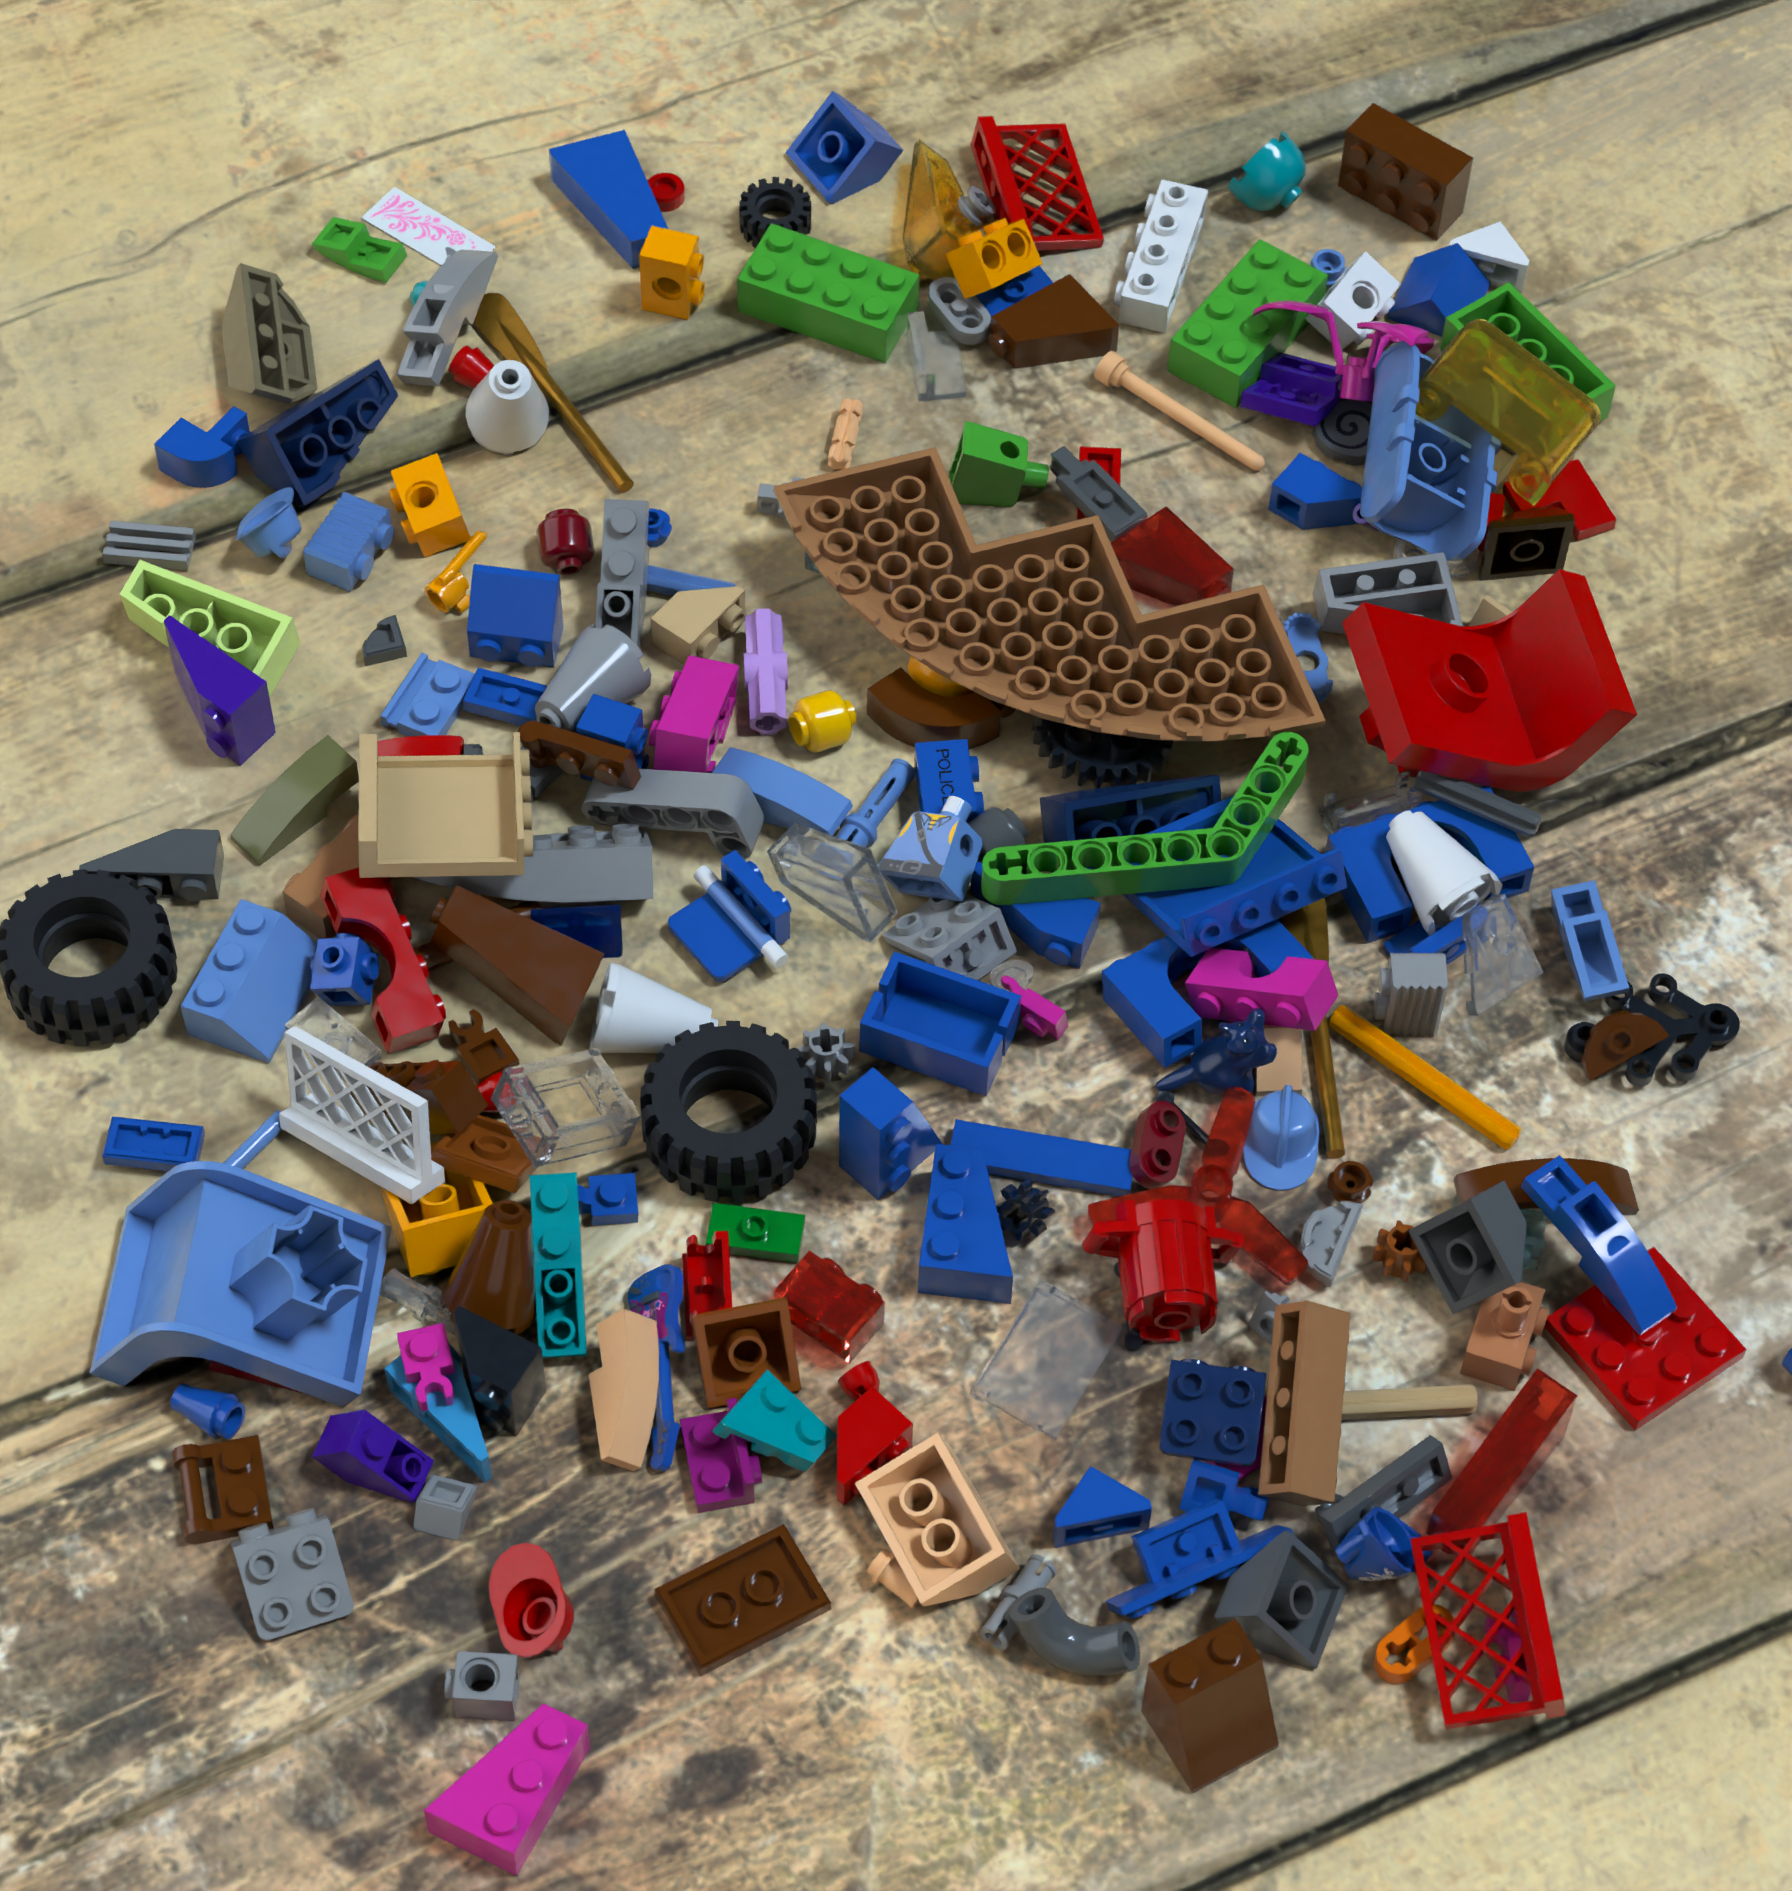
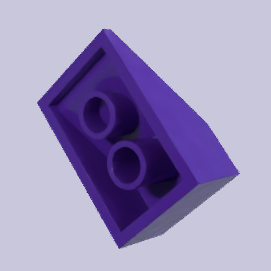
M169 615L164 620L174 673L201 727L207 745L217 756L221 758L228 757L241 766L276 733L267 681Z

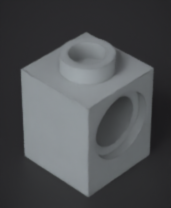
M457 1651L456 1668L447 1669L445 1678V1699H452L455 1717L515 1721L520 1681L518 1655ZM478 1680H488L493 1683L490 1689L483 1692H476L470 1689V1686Z

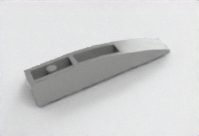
M616 824L612 826V831L594 832L593 826L577 825L568 827V833L533 835V857H524V875L414 878L450 888H455L458 885L475 894L524 901L569 903L653 899L652 845L647 830H639V825Z

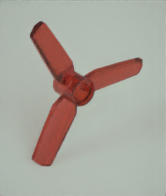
M1227 1088L1202 1154L1203 1166L1194 1172L1190 1187L1168 1185L1088 1205V1220L1092 1226L1097 1221H1116V1205L1124 1200H1135V1205L1154 1200L1178 1199L1193 1202L1204 1208V1210L1205 1205L1214 1207L1215 1222L1219 1224L1220 1228L1241 1233L1245 1239L1241 1249L1283 1284L1291 1285L1298 1281L1308 1266V1260L1250 1202L1232 1196V1178L1238 1172L1255 1105L1254 1095L1243 1088ZM1211 1191L1219 1196L1207 1197L1202 1192Z

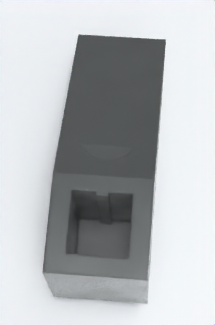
M172 829L79 866V870L87 869L88 874H97L98 870L111 871L116 879H119L121 875H125L136 880L138 888H148L156 896V899L184 898L190 901L219 899L224 851L219 830Z

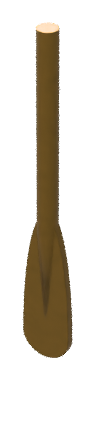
M484 294L473 322L505 360L518 361L529 370L538 387L621 493L628 492L633 487V481L551 377L535 340L515 309L502 294Z
M1325 898L1282 916L1283 926L1314 957L1313 959L1325 960L1329 965V938ZM1326 1014L1317 1029L1311 1031L1326 1153L1329 1158L1336 1159L1345 1155Z

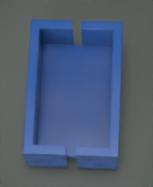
M894 951L880 979L879 990L874 992L860 1021L859 1052L987 1096L1001 1066L1002 1056L1005 1057L1019 1026L1021 995Z

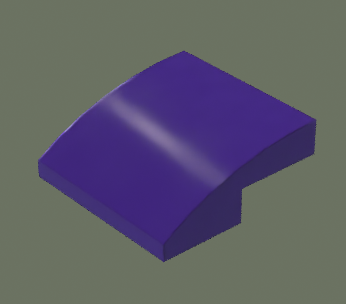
M1280 352L1262 364L1260 380L1242 391L1240 407L1316 426L1340 401L1343 375L1335 374V366Z

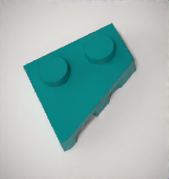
M768 1370L751 1386L712 1430L717 1436L724 1439L732 1433L753 1442L751 1450L767 1457H777L784 1464L803 1472L807 1471L837 1437L824 1422Z

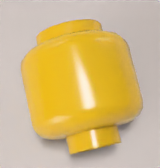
M832 690L801 698L795 703L793 712L789 715L790 732L799 746H805L811 752H821L843 745L851 737L852 725L856 724L854 707L849 700L844 701L837 692Z

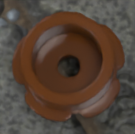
M1343 1162L1328 1176L1327 1187L1330 1191H1333V1198L1338 1202L1350 1201L1361 1204L1371 1195L1372 1177L1368 1169L1359 1162ZM1346 1183H1352L1354 1187L1349 1188L1346 1186Z

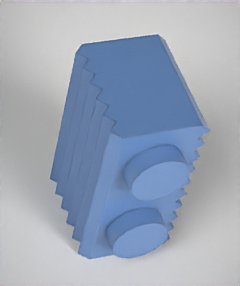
M342 492V496L338 498L337 504H334L333 510H330L329 515L325 517V521L321 523L320 528H317L316 534H313L312 540H309L308 545L304 547L303 554L306 573L310 577L315 576L318 580L322 579L325 583L329 582L332 586L337 585L340 589L344 588L347 592L351 591L359 579L365 580L369 576L373 567L374 556L379 549H387L393 539L394 527L391 524L390 509L347 492Z

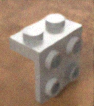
M314 1508L302 1510L286 1516L288 1523L286 1525L269 1530L267 1523L257 1524L238 1531L240 1539L230 1542L256 1630L261 1639L271 1640L347 1616L353 1611V1600L326 1513L316 1515Z

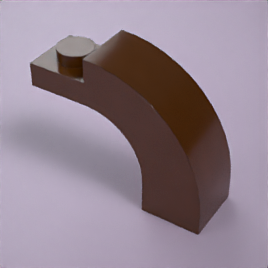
M901 667L867 688V715L887 734L915 747V743L962 739H967L969 749L982 746L999 737L1000 717H1008L1017 710L990 700L976 692L957 697L933 694L917 684Z

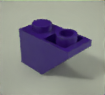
M365 1409L331 1415L312 1455V1458L348 1483L409 1503L416 1502L434 1462L432 1458Z

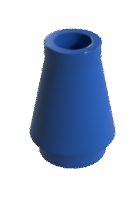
M185 1383L180 1384L175 1389L170 1401L172 1410L181 1413L213 1439L221 1437L225 1439L232 1438L239 1431L245 1417V1406L238 1402L236 1395L196 1388Z

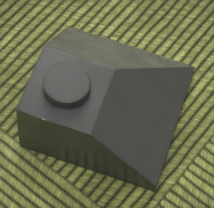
M1505 1181L1408 1230L1452 1314L1522 1281L1527 1222Z
M1283 1531L1230 1576L1214 1619L1223 1625L1236 1618L1255 1649L1307 1669H1317L1349 1584L1292 1532Z

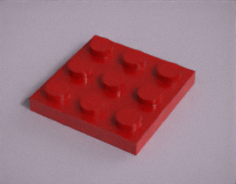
M1652 1247L1647 1252L1657 1266L1676 1303L1677 1309L1674 1313L1642 1335H1639L1599 1288L1594 1285L1547 1316L1544 1326L1635 1431L1740 1361L1747 1350L1655 1247Z

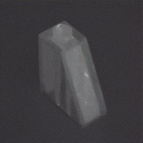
M794 823L767 850L781 884L864 941L870 943L898 915L871 849Z

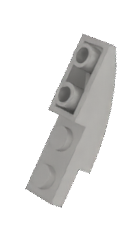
M461 249L444 262L428 281L419 295L403 329V332L410 341L397 376L404 384L439 386L461 326L473 325L499 257L496 252Z
M605 499L601 579L597 585L595 628L602 629L606 624L614 626L626 634L641 649L650 549L647 545L649 502L645 500Z

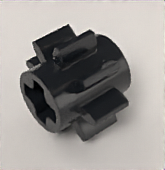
M1030 1179L1021 1183L1018 1189L1012 1184L1002 1189L1001 1194L1006 1201L996 1205L1002 1223V1230L1007 1229L1016 1233L1017 1241L1027 1237L1030 1231L1036 1236L1046 1231L1047 1226L1043 1219H1047L1055 1213V1209L1049 1207L1046 1197L1049 1191L1047 1189L1041 1191L1033 1188Z

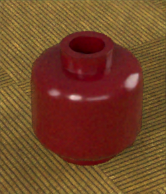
M569 508L551 511L546 514L545 520L538 525L536 533L539 554L545 566L557 569L559 574L571 575L580 572L582 566L593 558L595 549L591 524L586 517L579 515L578 511Z

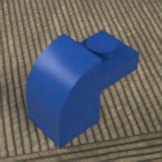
M233 406L208 432L181 417L154 443L159 470L182 484L198 488L214 487L231 480L238 474L235 456L243 453L237 440L250 432L247 413Z

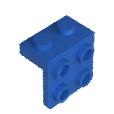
M736 850L721 858V882L778 945L790 939L791 906L786 897L778 890L773 892L764 882L763 875L756 864L752 861L746 862ZM708 893L671 915L668 919V929L715 981L723 982L764 956Z

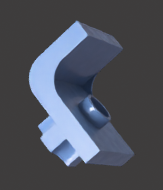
M193 1161L179 1164L170 1169L126 1208L90 1374L125 1386L159 1360L170 1357H198L226 1364L344 1407L361 1395L392 1227L236 1166L212 1161Z

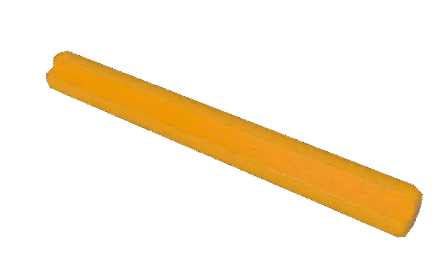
M1340 1005L1332 1013L1329 1021V1026L1501 1148L1509 1150L1518 1141L1521 1134V1128L1348 1006Z

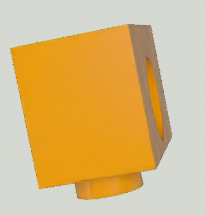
M651 225L639 254L642 310L689 320L694 305H701L705 293V282L700 281L704 266V254L699 253V236Z
M438 453L390 471L396 485L395 488L389 490L397 512L406 511L408 519L401 521L402 527L410 545L418 542L424 558L471 540Z

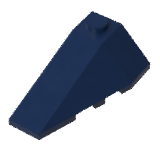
M377 359L265 422L238 439L237 443L259 480L276 491L292 487L294 491L292 502L299 507H303L335 486L341 477L339 474L348 461L355 458L360 451L359 445L369 431L377 427L399 395L381 361Z
M1208 775L1080 790L1040 797L1044 843L1147 834L1222 801L1219 775ZM1085 867V868H1087V869H1092V870L1097 869V868H1094V867Z

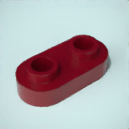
M1167 1101L1154 1102L1144 1109L1137 1119L1129 1167L1135 1180L1148 1189H1159L1172 1181L1177 1175L1186 1123L1180 1110ZM1156 1157L1160 1160L1161 1165L1157 1162Z

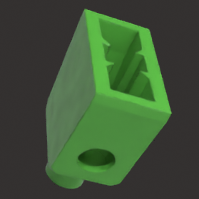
M965 421L949 469V480L959 504L1011 507L1016 504L1022 486L1045 489L1049 465L1027 461L1028 441L1025 437Z

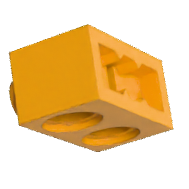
M1005 217L983 227L985 235L982 236L980 230L957 239L960 247L946 253L964 299L991 290L1043 264L1024 219L1008 224Z

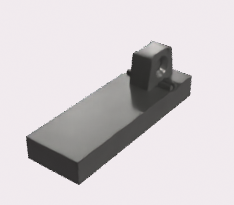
M1429 1435L1345 1497L1335 1494L1334 1503L1317 1506L1315 1508L1317 1518L1324 1527L1330 1549L1336 1553L1335 1547L1341 1544L1350 1529L1371 1509L1379 1507L1399 1518L1452 1480L1453 1477L1443 1443Z

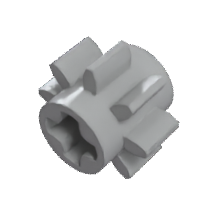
M821 1023V1026L813 1030L812 1033L806 1030L803 1032L804 1046H800L797 1049L806 1058V1067L812 1070L813 1075L825 1079L826 1082H830L831 1078L839 1073L846 1075L849 1073V1061L847 1059L854 1058V1043L845 1042L844 1028L837 1030L826 1026L825 1023Z

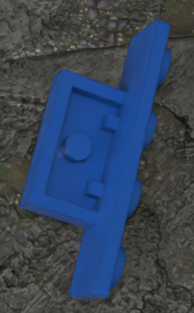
M1214 1499L1131 1536L1148 1582L1106 1600L1108 1610L1121 1616L1126 1615L1128 1619L1145 1615L1154 1609L1153 1603L1167 1596L1170 1599H1178L1195 1592L1198 1589L1196 1585L1198 1582L1212 1576L1214 1580L1230 1577L1240 1568L1239 1564L1250 1560L1283 1531L1293 1533V1531L1284 1526L1274 1525L1238 1541L1224 1501Z

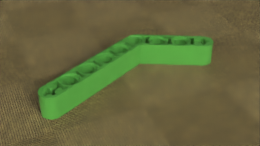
M1282 732L1275 735L1213 828L994 848L987 852L983 858L982 894L989 902L995 905H1012L1232 884L1241 877L1303 782L1309 752L1308 743L1302 736L1293 732ZM1218 855H1227V856H1229V857L1226 858V857H1221V856H1218ZM1174 859H1183L1185 861H1176ZM1130 863H1139L1141 865H1131ZM1085 867H1094V868H1097V869L1092 870V869H1087V868H1085ZM1041 871H1050L1052 873L1047 874L1042 873Z

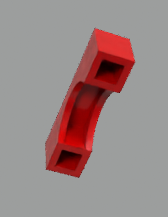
M359 867L326 877L320 897L336 935L350 933L360 936L382 954L388 965L390 984L376 997L370 1014L386 1053L390 1054L438 1038L446 1019L445 1007L441 997L438 994L433 995L427 983L429 979L427 964L421 954L415 955L409 941L412 939L411 928L405 915H398L393 903L395 892L389 877L359 878Z

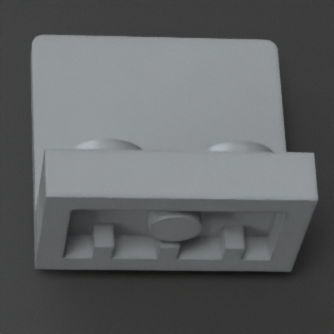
M967 894L963 902L929 897L926 903L912 913L900 917L894 926L883 933L886 943L921 958L926 963L975 980L981 979L1017 952L1000 908Z

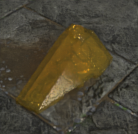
M920 139L914 144L904 221L902 239L906 252L905 261L913 272L920 274V276L925 274L933 281L942 277L955 278L946 253L960 247L957 239L975 232L974 227L976 225L963 215L957 205V200L964 195V192L948 161Z

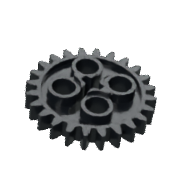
M1034 716L1032 731H1035L1033 744L1040 745L1039 757H1050L1048 768L1054 769L1062 766L1061 778L1066 779L1074 774L1078 776V786H1082L1087 780H1092L1095 789L1101 788L1103 782H1109L1111 787L1119 786L1121 781H1124L1126 785L1136 784L1137 777L1146 783L1149 782L1151 772L1160 774L1163 762L1168 763L1173 740H1152L1100 733Z

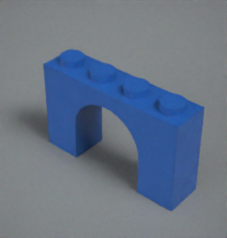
M1490 786L1479 787L1494 794ZM1441 800L1435 802L1425 801L1410 809L1412 813L1423 812L1497 875L1503 884L1501 892L1497 897L1490 892L1485 897L1488 904L1529 891L1534 865L1516 832ZM1390 813L1384 814L1372 822L1356 827L1346 826L1328 835L1325 853L1335 848H1339L1342 852L1347 888L1340 890L1367 943L1398 934L1409 927L1413 905L1392 867L1391 862L1394 856L1386 839V835L1390 830L1389 823L1400 813L1394 815Z
M1278 919L1213 947L1248 952L1257 978L1275 972L1287 956L1307 959L1314 958ZM1168 936L1150 942L1145 948L1124 959L1116 960L1108 968L1102 970L1103 1000L1164 1068L1192 1054L1202 1043L1201 1018L1177 993L1172 985L1183 973L1195 968L1206 953L1204 951L1190 957Z

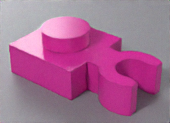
M444 1323L397 1333L407 1384L418 1382L416 1397L419 1408L422 1411L428 1410L427 1395L433 1391L442 1392L447 1406L453 1405V1387L445 1375L454 1374L455 1371Z

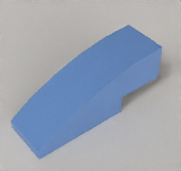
M730 747L712 771V773L734 775L747 782L765 817L764 823L831 838L853 807L851 800L810 776L777 761L744 750Z
M1595 880L1552 889V912L1569 965L1584 1001L1628 993V981L1607 910L1603 909Z

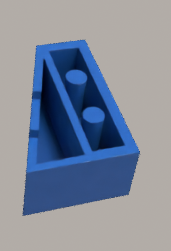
M874 1067L840 1095L839 1167L877 1200L890 1190L893 1192L899 1190L907 1182L911 1172L935 1152L936 1144H943L915 1103Z
M936 1144L919 1261L918 1293L1011 1304L1013 1274L983 1150Z

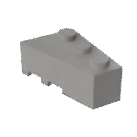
M1444 552L1319 569L1312 594L1319 623L1321 624V631L1346 635L1342 622L1363 602L1463 626Z

